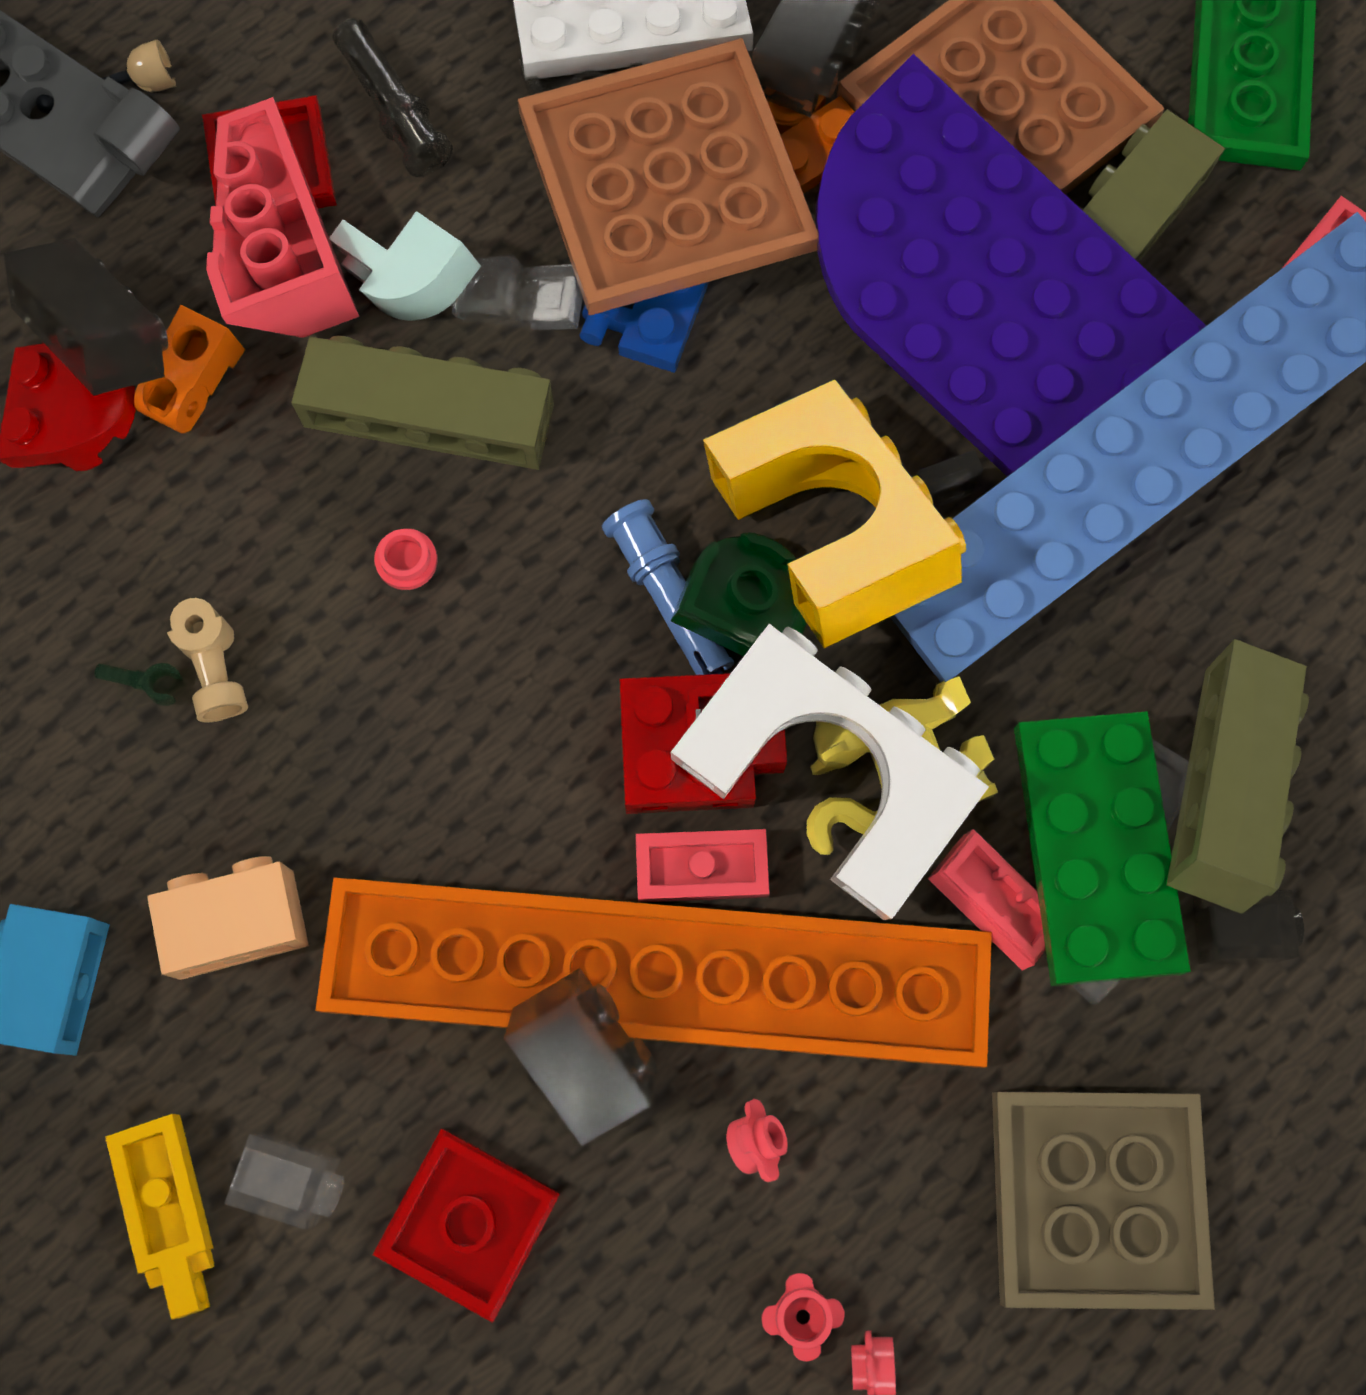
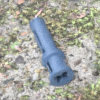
M647 499L638 500L619 509L604 521L602 530L606 537L616 540L630 567L627 570V574L631 581L636 582L637 585H645L695 674H722L723 672L720 668L723 667L724 670H728L734 665L732 657H729L725 648L671 622L686 581L677 567L680 563V552L675 544H667L651 516L654 512L651 502Z

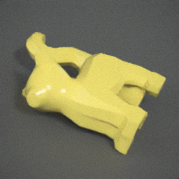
M959 676L947 682L942 681L937 684L931 698L892 699L880 704V706L888 712L895 706L913 716L926 729L922 737L940 750L933 729L955 718L956 714L971 702ZM816 721L813 740L818 759L810 766L812 774L821 775L835 769L844 768L868 752L871 754L877 769L882 788L877 762L865 743L855 734L841 726ZM984 735L966 740L961 744L959 752L967 756L979 767L980 772L976 777L989 786L978 801L980 802L998 793L995 783H992L983 771L994 760V757ZM829 797L817 804L807 819V837L812 848L822 855H830L834 851L831 828L834 824L838 822L845 823L853 830L864 834L874 820L877 811H871L851 798Z

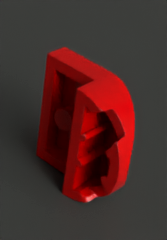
M62 340L16 347L1 423L0 462L13 468L62 463L75 471H87L97 467L103 462L98 454L109 444L112 438L124 439L130 431L136 412L134 406V384L122 374L117 364L91 347L77 341Z

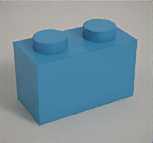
M15 904L9 905L6 919L0 921V1044L77 1056L110 924L80 915Z

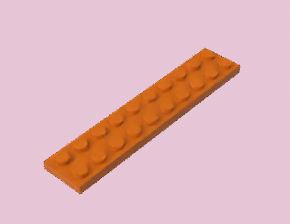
M333 878L315 1011L378 1018L986 1068L988 1057L992 932Z

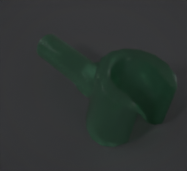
M101 663L95 669V677L97 679L143 690L152 702L159 706L173 705L176 700L171 695L154 692L153 689L156 681L164 676H170L176 680L183 681L179 671L168 663L154 664L145 672L139 670L132 671Z

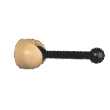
M158 39L133 49L127 59L126 70L109 75L110 78L121 85L133 81L138 87L148 92H160L176 86L175 79H171L165 68L171 67V63L163 45ZM49 95L38 96L36 99L38 109L43 113L49 114L54 106V98Z

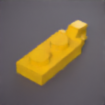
M169 1114L106 1136L137 1273L145 1274L150 1289L163 1285L171 1320L183 1318L209 1308L210 1303L202 1271L214 1267L211 1249L214 1248L180 1115Z

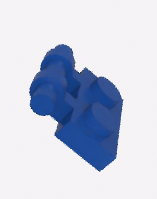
M709 282L636 302L633 309L618 307L589 316L585 305L582 315L586 320L579 336L584 342L599 346L607 329L623 333L618 345L620 356L675 373Z

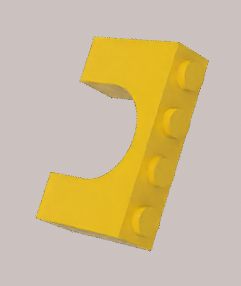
M835 379L703 439L711 479L738 520L798 492L822 487L849 490L861 495L876 508L869 520L853 533L788 563L794 604L823 648L962 583L961 554L966 552V543L959 526L951 517L943 519L933 506L932 497L925 482L917 475L911 478L902 466L900 455L892 440L888 436L880 438L871 426L868 412L863 403L858 398L850 399Z

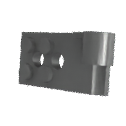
M0 10V71H10L8 81L0 87V152L98 218L117 198L136 173L141 176L147 173L178 134L180 127L160 105L135 88L128 90L109 76L103 80ZM49 95L54 98L53 109L47 116L41 119H30L31 110L36 105L38 96Z

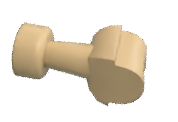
M189 598L180 602L172 611L170 616L172 631L167 632L171 642L192 660L202 688L197 690L192 697L197 720L207 723L217 722L244 713L248 709L243 687L237 682L228 681L223 651L230 648L234 641V630L207 601L199 598Z

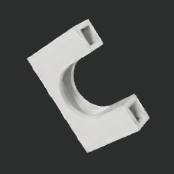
M768 624L671 751V760L724 799L765 744L777 733L790 726L813 721L827 722L841 726L855 734L869 748L877 762L882 783L881 800L874 820L830 880L881 919H893L989 786L976 777L980 769L967 756L951 747H947L942 752L924 739L922 735L926 729L913 716L895 706L888 712L870 699L868 695L872 690L859 676L844 667H839L834 672L816 659L814 655L818 652V649L805 636L790 627H786L781 633Z

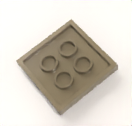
M992 1092L999 1295L1001 1306L1005 1308L1215 1310L1200 1094Z

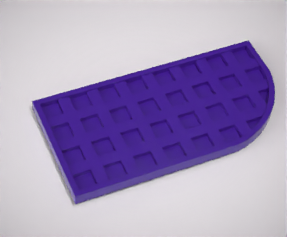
M914 54L850 116L840 130L830 150L822 174L816 205L817 252L830 296L842 318L853 332L1007 477L1206 327L1196 315Z

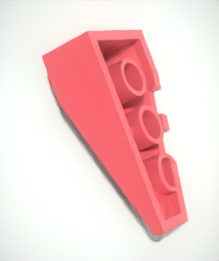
M274 98L263 100L218 117L213 172L218 181L216 206H211L210 224L214 230L212 252H207L206 271L225 323L304 338L359 317L342 269Z

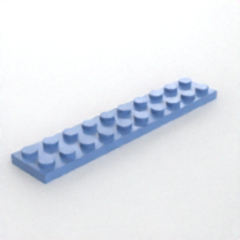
M1358 211L953 518L959 526L966 543V552L961 554L962 583L890 617L940 682H947L966 669L1366 362V221Z

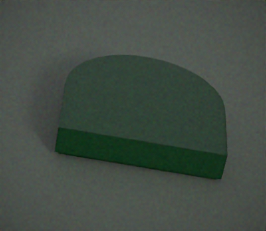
M742 533L741 536L728 537L717 542L714 541L704 549L694 563L671 622L742 656H745L768 624L781 633L786 627H790L803 635L807 622L794 604L788 563L797 559L786 547L777 541L756 533Z

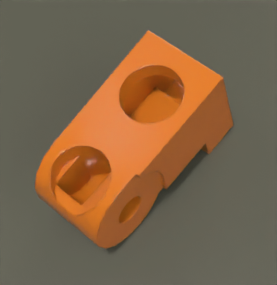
M180 305L137 385L134 396L136 410L179 433L189 432L204 411L209 395L212 396L228 367L232 369L235 367L245 348L229 328Z

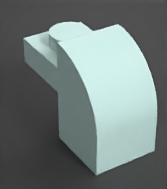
M417 211L388 250L345 220L340 222L329 238L346 256L341 266L363 283L359 290L380 311L400 320H422L444 311L460 296L481 267L461 241Z

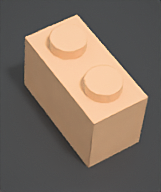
M255 857L233 864V874L209 880L205 873L184 875L169 880L167 882V891L148 895L147 899L161 974L182 980L309 946L293 870L281 862L273 863L272 857Z

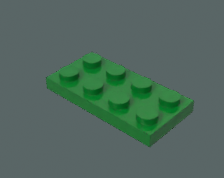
M1196 0L1188 123L1225 148L1218 161L1301 171L1309 159L1316 0Z
M1148 711L1019 722L1014 728L1051 986L1190 973L1178 891L1167 886L1172 855Z

